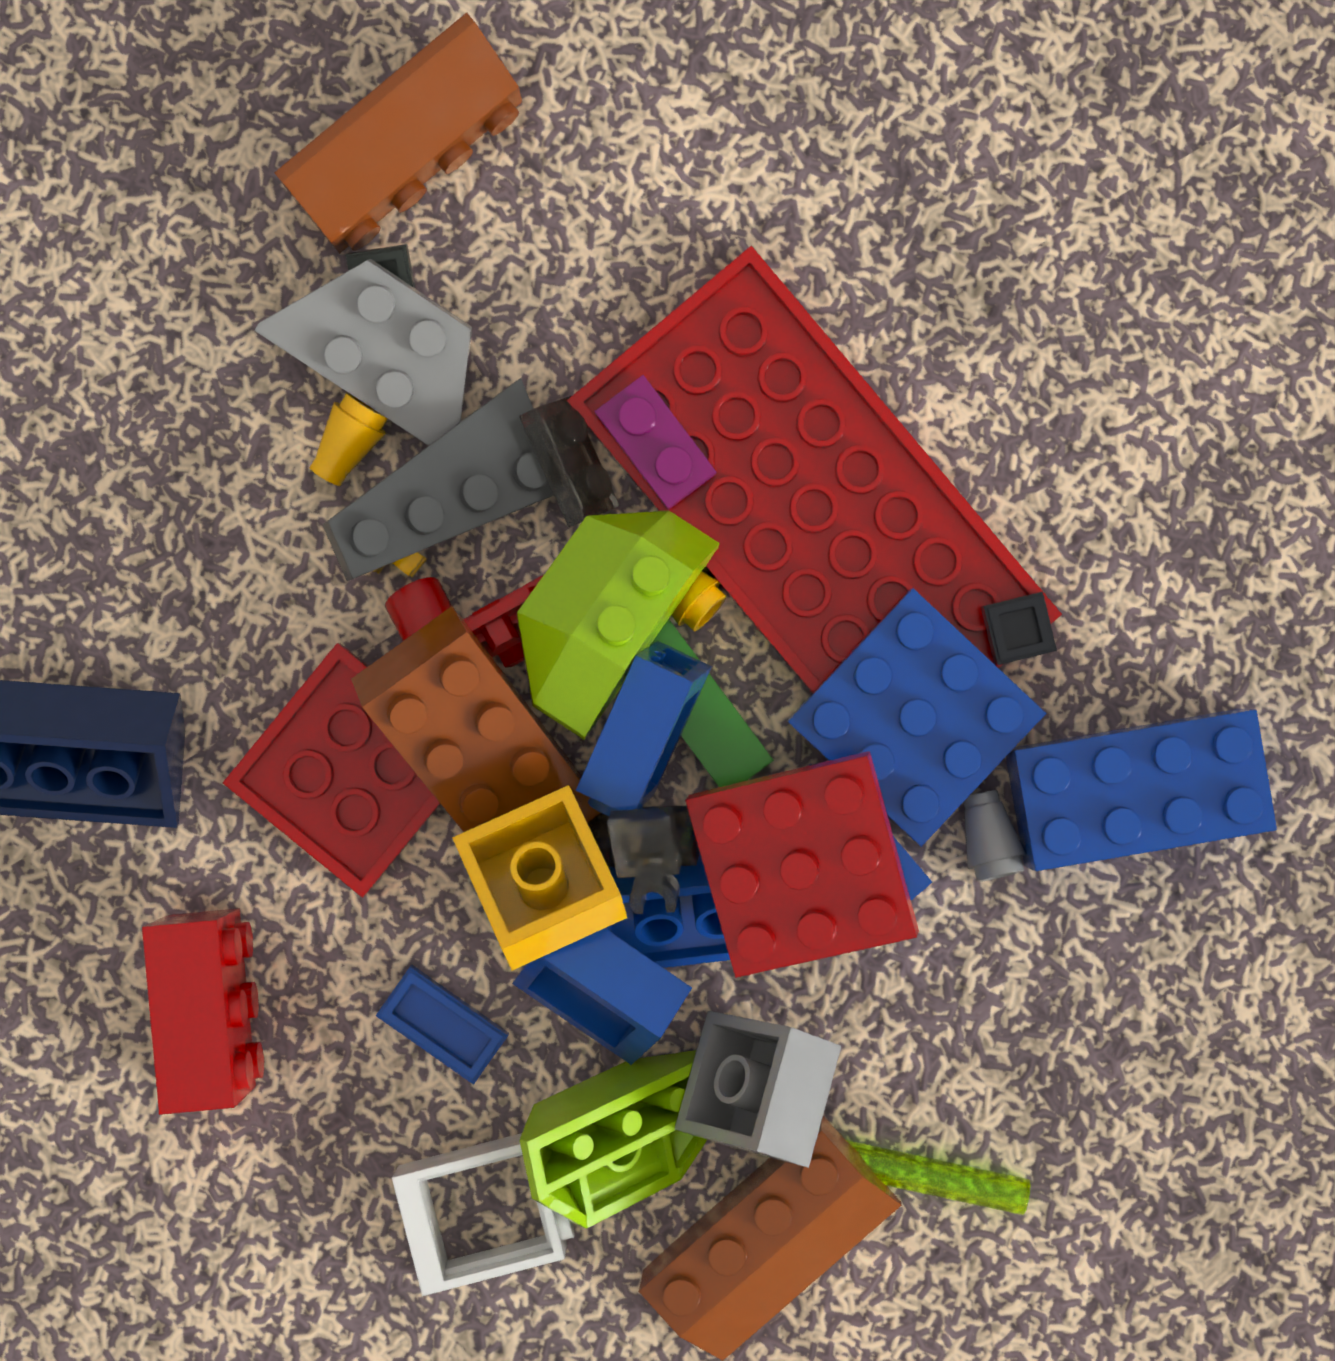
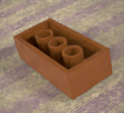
M453 606L351 678L362 708L463 832L568 785L587 823L600 814V812L588 804L590 797L575 791L582 777L580 772Z

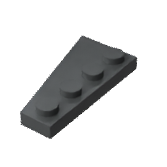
M520 378L322 525L345 579L350 581L568 490Z

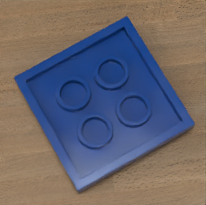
M912 588L796 710L787 722L828 761L870 751L888 817L922 847L1047 713Z

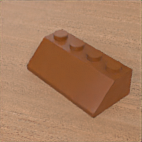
M466 12L274 173L339 254L349 246L353 251H357L375 238L381 229L377 222L394 208L401 213L414 206L427 191L423 184L442 169L445 174H449L462 166L473 153L470 145L485 132L489 131L492 136H495L514 122L519 115L516 107L522 103L519 86L475 21Z
M823 1116L809 1168L774 1158L767 1159L643 1269L638 1292L680 1338L723 1361L902 1206V1203Z

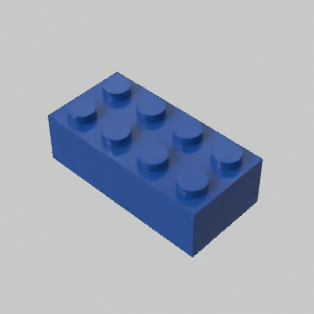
M1235 709L1017 746L1006 756L1019 838L1027 854L1023 856V862L1025 867L1033 871L1277 830L1257 709Z

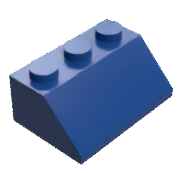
M677 831L668 834L617 838L596 842L622 896L627 915L626 919L606 927L608 931L663 968L730 960L694 831Z

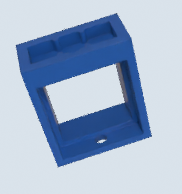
M659 641L635 656L575 790L590 797L588 804L593 809L614 818H621L623 814L632 818L654 796L712 666Z
M606 928L522 966L523 968L512 983L630 1065L661 1039L692 989L688 984Z

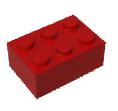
M240 908L167 915L142 927L159 1115L235 1108L256 1087L255 1079L263 1078L264 1075L261 1042H252L250 1018L258 1017L259 999L256 983L246 982L244 958H251L253 955V934L250 922H241Z

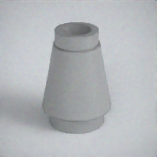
M998 790L969 796L963 802L965 807L968 869L974 868L977 882L1023 872L1024 867L1021 857L1027 854L1002 801H1000Z

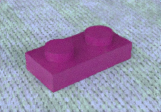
M644 375L640 376L595 410L596 416L667 510L671 509L716 475V470Z

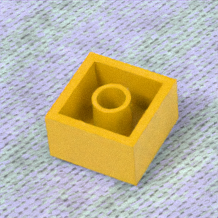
M569 785L452 837L512 971L627 918L619 889Z

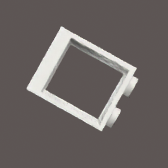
M522 1133L398 1165L392 1176V1181L422 1296L565 1259L566 1239L575 1237L573 1223L538 1202L537 1206L545 1235L451 1260L447 1259L427 1180L521 1156L522 1150L519 1139Z

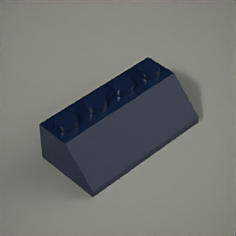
M0 680V815L178 828L185 745V724L180 693Z

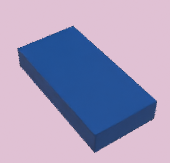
M413 965L409 967L376 1014V1017L473 1085L509 1035V1032Z

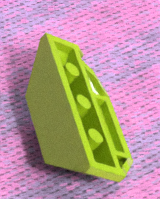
M669 510L586 516L517 612L532 706L585 740L622 687L635 656L652 644L716 552L720 543Z
M697 1050L639 1058L632 1065L625 1061L535 1103L519 1139L532 1199L578 1226L587 1229L680 1181L707 1141V1139L675 1130Z

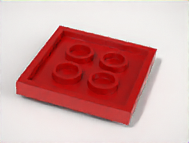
M336 643L227 776L223 784L363 898L440 806V803L362 708L351 678L367 668L368 665L341 643Z
M870 751L689 794L685 799L735 978L917 938L919 932Z

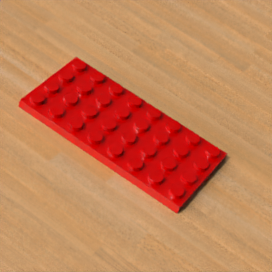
M752 245L567 400L568 405L658 511H668L595 414V410L640 376L644 375L717 472L716 475L669 509V511L720 543L705 567L719 581L723 589L811 693L827 679L912 588L993 664L994 660L981 607L1043 592ZM1043 592L1050 624H1052L1062 613Z

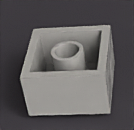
M708 1011L675 1130L729 1147L809 1168L841 1045L789 1026Z

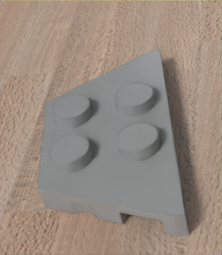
M372 259L366 260L259 322L254 330L428 446L461 422L472 326Z

